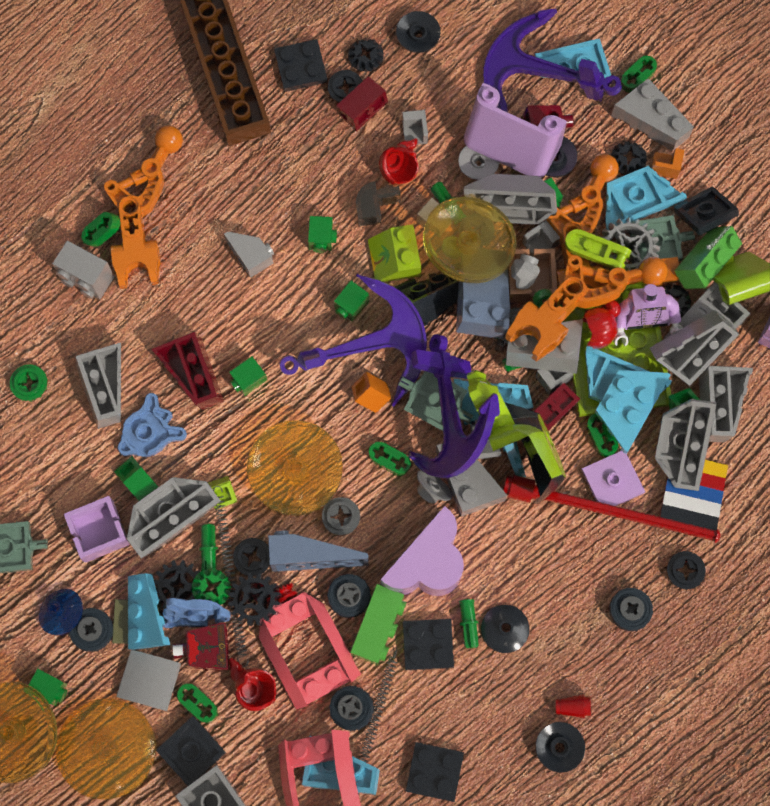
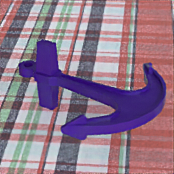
M556 9L538 11L521 18L507 27L492 44L484 64V83L498 90L500 100L497 108L507 113L508 106L502 93V85L509 76L516 73L578 83L580 88L584 90L587 98L597 101L602 100L604 92L610 96L617 95L621 91L622 85L617 76L611 75L604 78L603 73L599 71L594 61L581 59L578 66L579 71L528 55L520 49V43L524 36L546 24L557 13ZM610 84H616L614 87H608Z
M357 273L356 276L391 305L392 317L388 325L377 331L325 350L315 347L300 351L297 358L286 355L280 360L281 371L284 374L292 375L296 373L298 367L306 371L323 366L327 359L393 347L400 350L406 360L405 369L399 382L409 385L401 381V379L404 377L415 383L422 371L413 368L411 353L415 350L426 351L425 327L417 309L402 292L380 280L361 276ZM287 361L293 362L294 365L291 369L285 368ZM397 384L391 406L394 407L408 390Z
M434 334L429 342L430 351L415 350L411 353L413 368L433 373L438 379L444 435L443 446L439 455L435 458L413 451L408 452V457L427 475L451 478L466 471L482 453L491 434L495 417L500 414L498 395L493 393L479 408L480 416L474 430L470 435L465 436L462 431L450 377L468 379L467 373L472 372L470 361L451 356L446 351L448 345L446 336Z

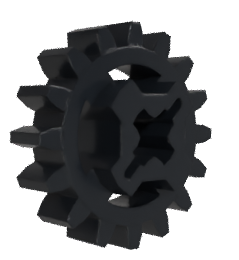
M173 560L172 567L169 568L164 564L163 569L165 571L163 573L156 572L159 580H154V583L157 586V595H159L158 604L164 601L163 609H166L167 600L163 589L170 591L171 598L182 599L191 594V597L187 600L195 599L192 594V583H188L186 580L187 573L193 579L200 573V570L193 572L194 564L191 563L186 567L185 560H182L180 565H177ZM176 572L173 577L166 579L170 574ZM179 581H181L184 589L180 588L179 592H177L173 586L178 585Z
M248 573L247 580L239 577L241 584L233 583L232 586L236 591L235 593L231 592L228 594L234 598V601L229 602L228 605L236 608L232 611V615L240 614L238 621L243 623L247 619V625L252 626L254 621H256L258 626H262L263 619L271 622L270 614L278 615L275 607L282 606V603L277 601V598L281 597L282 593L275 592L278 584L273 583L270 585L272 578L267 576L263 580V574L258 573L256 578L252 573ZM259 583L265 587L255 589L251 584ZM244 592L243 600L240 602L241 593ZM254 594L257 595V596H260V597L257 598V601H258V604H257V605L254 604V603H251V602L253 601V597H252V596H253ZM270 597V604H269V607L267 608V607H266L267 599ZM253 609L259 615L251 616L246 614L245 612H249Z

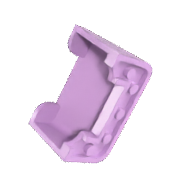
M483 83L477 93L465 131V145L469 149L528 176L544 177L562 145L567 121L554 115H548L541 120L538 126L533 125L497 108L500 100L498 90Z

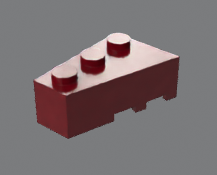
M196 332L151 349L193 403L200 409L204 410L224 402L203 340Z

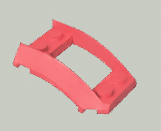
M302 592L283 602L282 606H276L275 610L278 612V615L270 614L271 622L262 620L259 639L296 709L308 706L307 704L349 681L353 682L361 675L325 605L307 593ZM315 614L338 658L295 681L272 637Z
M331 730L332 733L289 742L284 739L278 745L281 781L286 806H299L294 768L335 760L343 805L361 806L354 774L352 751H350L349 731Z

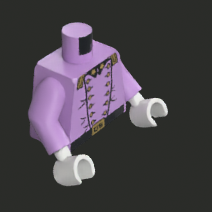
M648 284L645 288L631 290L628 297L620 303L621 312L615 318L618 332L613 342L617 346L618 339L622 338L624 346L628 344L624 328L625 330L669 326L672 324L670 335L683 329L679 324L681 316L678 302L671 295L665 294L664 287H657L654 284Z

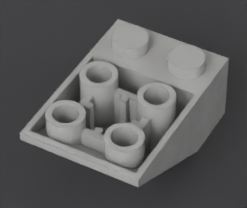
M714 283L681 318L679 324L684 328L711 311L716 310L730 321L737 330L745 322L750 312L738 302L726 305L720 295L719 285ZM669 331V333L664 337V339H666L667 337L671 336V335H670V331Z

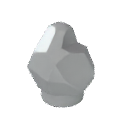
M521 254L519 260H514L511 266V277L516 280V287L518 289L525 290L534 284L540 272L537 266L538 259Z

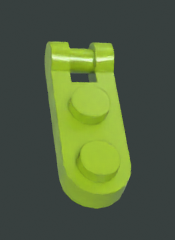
M579 229L570 231L565 240L566 249L572 254L606 266L611 270L617 267L625 269V260L630 257L632 252L625 246ZM611 252L617 254L616 260L609 258Z

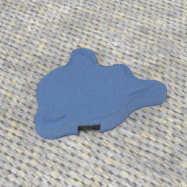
M149 393L145 397L143 406L125 420L121 441L118 444V451L123 456H154L162 451L167 444L185 440L187 433L182 427L168 425V422L173 418L172 412L159 407L157 395Z
M169 598L166 600V609L163 610L165 625L162 627H206L208 620L215 619L216 624L229 621L231 619V612L218 603L209 600Z

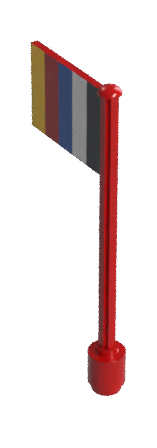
M705 460L699 491L675 488L667 476L660 517L555 491L544 500L679 532L717 543L721 536L717 527L728 465ZM517 475L506 477L503 491L508 495V498L530 503L531 499L536 500V498L540 497L534 479Z

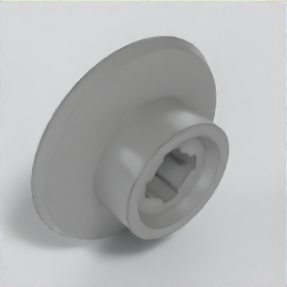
M467 146L459 154L458 162L460 169L466 176L472 179L480 180L494 174L498 169L499 162L475 152ZM477 160H479L482 163L480 166H477V164H475Z
M422 470L418 471L417 479L420 485L417 491L424 500L435 504L438 500L448 501L452 499L453 495L450 488L439 477L427 475Z

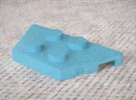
M646 166L607 183L605 229L609 230V223L617 226L616 222L619 218L623 224L628 217L631 219V222L636 219L640 220L685 201L687 196L684 192L680 193L673 188L668 180L660 177L652 168Z
M587 346L585 350L588 395L590 399L601 402L618 370L650 372L598 349H593L590 346ZM668 379L662 392L670 386L671 380Z
M618 370L595 413L601 422L605 423L607 430L612 437H615L625 454L631 448L671 374Z

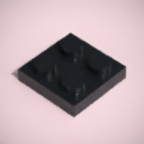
M318 39L274 48L284 92L328 83Z
M713 186L674 206L675 214L699 236L739 216L738 208Z
M451 619L403 621L405 671L454 669Z
M194 716L156 749L187 786L203 776L226 754V751Z
M415 742L406 792L455 802L464 752Z

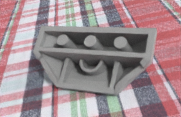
M491 174L464 187L466 208L471 211L474 210L492 222L538 225L557 212L555 190L538 176Z
M690 399L663 413L655 459L675 488L699 491L716 402Z
M172 477L133 505L127 540L142 559L203 517L220 502V499L206 481Z

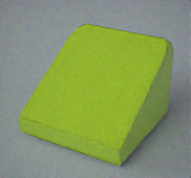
M229 476L208 483L212 490L215 486H220L214 489V493L217 496H224L219 499L225 502L218 503L217 505L228 506L238 502Z

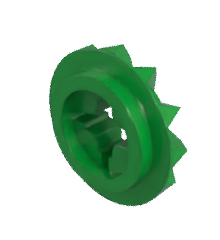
M31 364L23 365L13 372L10 378V389L20 400L33 402V400L41 398L44 391L47 390L48 379L40 367ZM28 375L35 382L31 386V391L26 386H22L24 383H27Z
M212 568L198 573L192 583V594L195 599L209 600L219 605H222L228 599V594L231 590L228 577L221 570ZM207 581H210L211 584L220 583L215 589L216 594L212 591L203 594L208 587Z

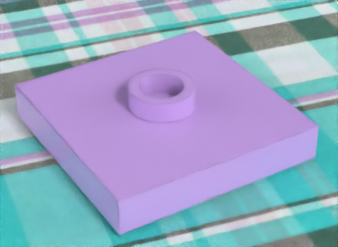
M623 451L581 469L596 502L618 506L645 493L627 454Z

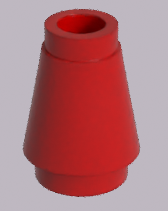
M581 694L556 699V714L585 719V716H591V697Z

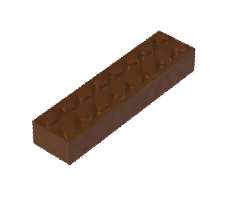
M179 0L228 146L270 134V122L228 0Z

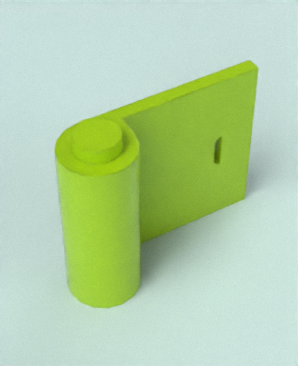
M750 251L732 256L712 280L719 285L720 295L724 303L731 305L770 292V263Z

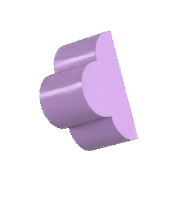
M443 507L381 578V586L404 595L420 588L423 592L432 596L449 594L457 587L463 573L464 563L461 553L453 545L457 533V523L454 515L448 508Z

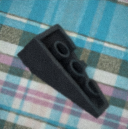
M460 265L450 268L447 274L436 275V273L428 275L429 279L419 282L412 279L395 286L413 303L424 326L437 319L458 300Z

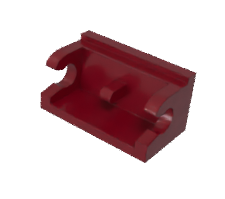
M368 76L336 106L342 113L340 116L355 131H358L388 103L386 90Z
M563 383L534 412L540 414L549 431L580 398Z

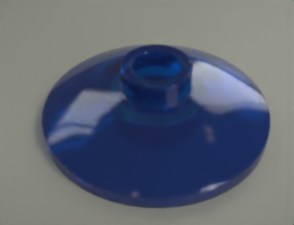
M59 589L51 593L43 601L39 610L41 628L54 636L64 635L74 629L83 613L81 597L70 589Z

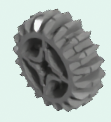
M629 217L626 218L624 224L620 218L617 219V226L609 223V230L603 229V236H601V238L609 241L615 238L617 244L627 248L633 247L630 257L626 259L632 264H625L626 271L639 268L643 260L648 257L659 258L656 252L660 251V246L656 245L659 238L652 237L655 232L654 229L647 231V223L640 226L639 219L631 223ZM625 233L634 234L636 237L630 238ZM644 242L647 248V255L642 260L639 257L638 248ZM610 253L609 258L616 260L617 254L612 255Z

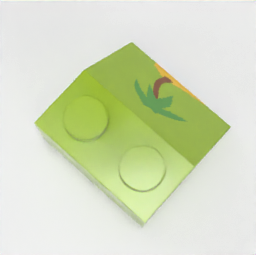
M413 224L389 228L368 239L375 279L382 282H390L421 276V263Z

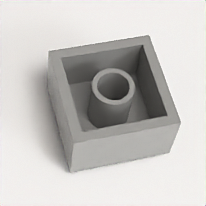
M66 241L52 263L57 271L56 274L61 278L60 281L70 288L75 286L81 289L80 292L90 299L94 296L100 300L114 279L108 262L69 241Z
M218 765L176 795L182 806H247Z

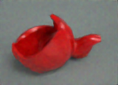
M417 138L401 141L395 147H389L381 154L379 169L382 177L389 184L399 185L407 183L416 177L419 165L416 157L417 153L413 149L417 146Z
M615 300L603 304L605 308L596 307L584 312L583 322H587L592 333L587 346L593 349H602L610 345L616 338L618 328L615 318L619 316L621 307Z
M234 658L228 660L230 675L235 682V697L243 708L249 711H259L275 703L277 695L276 682L267 670L262 668H248L244 670L243 666Z

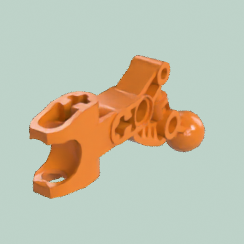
M166 125L156 132L154 140L157 148L152 157L143 162L140 169L130 173V177L118 183L114 180H108L104 184L107 196L120 214L123 244L111 246L112 264L120 289L127 288L129 273L132 269L138 267L145 268L148 271L152 285L159 284L161 261L158 241H145L143 217L151 213L161 195L164 186L161 167L167 156L176 153L182 147L183 135L175 126ZM148 181L147 187L138 197L131 195L125 190V188L133 184L138 186ZM130 206L136 207L132 213L125 212ZM130 223H133L136 228L134 234H130L132 232Z
M601 154L596 156L590 165L593 177L589 186L583 188L581 195L569 200L567 205L559 209L557 208V212L546 219L560 237L559 241L561 243L565 268L567 267L569 257L573 256L565 246L567 234L575 229L591 234L596 230L603 208L601 190L605 183L612 181L617 176L619 171L618 163L611 155ZM583 209L587 210L585 217L579 223L567 216L571 212L575 214ZM580 257L583 261L582 265L597 270L598 267L603 268V265L590 266V262L588 259ZM566 269L556 270L557 288L564 282ZM583 274L584 283L589 289L606 285L594 281L595 278ZM569 290L570 293H577L573 290ZM604 305L597 306L598 308H605Z
M573 255L568 259L564 282L540 308L529 301L518 312L506 333L505 339L511 343L522 335L535 337L538 344L535 346L531 358L537 362L555 350L566 337L569 329L561 323L576 307L587 309L616 300L625 291L627 285L643 282L646 285L654 284L658 286L667 279L668 268L666 263L658 257H648L643 260L637 269L626 271L623 268L617 267L610 271L598 267L597 270L582 265V259L577 255ZM583 274L595 278L594 281L606 285L589 289L584 283ZM569 290H573L577 293H570Z

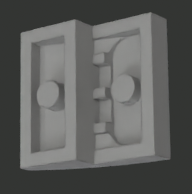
M131 650L116 697L167 711L181 663Z

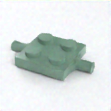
M674 215L640 220L639 222L640 226L644 223L648 224L647 231L654 229L655 232L652 237L659 238L656 245L660 246V251L656 253L660 259L678 257V261H682L681 243L683 241L695 240L693 230L680 233L676 227ZM629 233L630 238L636 237V235ZM644 242L638 248L639 257L642 260L647 255V248Z
M424 371L422 377L416 383L402 377L401 381L409 385L399 382L398 386L410 391V398L404 410L443 431L438 379L433 373ZM452 382L459 418L469 424L471 420L463 415L471 419L473 415L461 409L462 401L468 390Z
M29 521L0 524V573L33 570L32 556L34 550L48 549L47 539L33 540Z

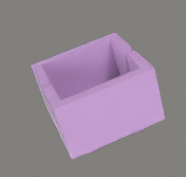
M110 496L64 514L70 533L75 537L73 541L80 559L85 563L130 545L124 527L120 522L121 519L114 501Z

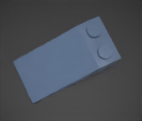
M462 246L460 251L456 332L502 339L509 328L510 313L507 253Z
M276 531L274 535L268 536L270 566L273 572L369 566L368 553L289 534L288 531Z

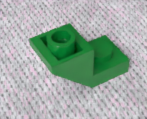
M133 456L114 471L138 501L159 487Z

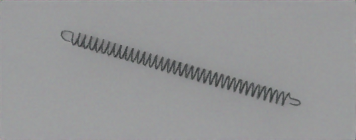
M216 505L219 507H217L215 510H217L220 507H224L225 505ZM218 516V517H217V519L220 520V521L227 520V518H225V519H219V517H221V516ZM219 525V526H218V528L221 529V530H219V533H223V534H221V535H224V534L229 533V532H220V531H222V530L228 529V527H224V528H223V527H220V526H222V525ZM219 535V537H222L221 540L230 537V536H221V535ZM221 541V542H224V543H222V544H225V543H228V542H231V541ZM221 544V546H225L224 548L231 547V545ZM224 548L221 549L222 551H225V552L222 553V555H228V556H232V555H233V554H224V553L230 552V551H232V550H223ZM224 559V560H227V561H224L223 563H224V564H229V565L224 566L225 569H228V570H226V571L235 569V568H226L227 566L233 565L234 563H225V562L231 561V560H233V559ZM225 571V573H230V574H228V575L235 574V572H226V571ZM233 615L231 618H234L235 620H233L232 622L238 623L233 625V627L237 628L235 630L243 628V626H236L242 624V622H234L238 620L239 617H234ZM234 630V632H240V633H237V634L234 635L235 637H239V638H236L235 641L245 642V640H237V639H240V638L245 637V636H243V635H242V636H237L238 634L244 633V631H235V630ZM239 643L235 644L236 646H241L236 648V650L247 651V649H239L245 647L246 645H237ZM244 651L238 652L237 655L243 656L238 657L237 661L239 662V658L247 656L248 654H239Z
M396 649L395 652H394V655H393L394 657H388V659L391 660V661H387V663H388V662L398 663V662H396V661L390 659V658H395L397 649ZM388 663V664L391 665V666H385L387 669H389V670H385V671H384L385 673H387L386 671L395 672L394 670H392V669H390V668H388V667H394V668H396V666H394V665H392V664H390V663ZM385 674V675H383V677H385V676H392V677H393L392 674H389V675H386V674ZM385 677L386 679H382V681H383V680L392 681L391 679H389V678H387V677ZM383 681L384 683L380 684L382 687H384L379 688L380 691H382L381 689L390 690L389 688L383 685L391 686V684ZM379 692V693H378V695H380V694H387V695H388L387 692H384V693ZM380 695L381 697H376L377 699H378V698L387 699L386 697H384V696H382V695ZM378 699L379 701H376V702H375L377 705H379V706H374L375 709H377L376 707L385 708L384 706H382V705H380V704H378V703H384V704H385L386 702H384V701H382V700H380V699ZM374 710L373 713L376 714V715H373V716L382 717L381 715L375 713V712H381V713H383L382 710H379V711ZM372 716V718H374V719H376V720H372V719L370 720V722H372V721H378V722H380L379 719H377V718H375V717H373V716ZM374 723V724H369V726H370V725L379 726V724H376V723ZM370 726V727L373 728V729H367V730H368L369 732H371V733H366V735H367V734L377 735L376 733H374V732H372V731H370V730L378 731V729H376V728H374V727H372V726ZM371 737V738H364L366 741H368V742H364V743H363L364 745H366V744H374L373 742H371V741H369V740H367V739L375 740V738H373V737ZM366 745V746H368V747H362V749L365 750V751H361L360 753L363 754V755H365V756H359V758H361V757L370 758V756H368V755H366V754H364V753H371V752L368 751V750H366V749H364V748H368V749H373V748H372L371 746H369V745Z

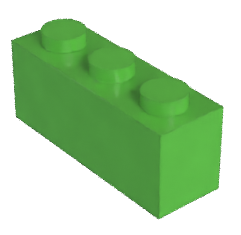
M733 226L716 227L707 232L675 269V273L685 289L706 288L742 245Z
M378 584L376 585L350 652L352 656L378 665L380 660L385 661L389 651L386 643L389 637L394 638L398 627L397 624H394L397 614L402 616L407 602L403 601L404 594L389 590Z

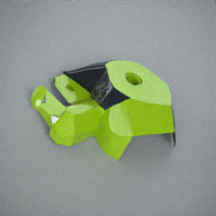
M478 370L467 373L469 381L468 391L479 415L481 405L493 393L498 395L500 414L495 417L489 436L491 447L495 451L521 439L526 449L540 495L534 503H541L566 479V475L556 447L540 414L504 402L498 387L486 380L485 373Z

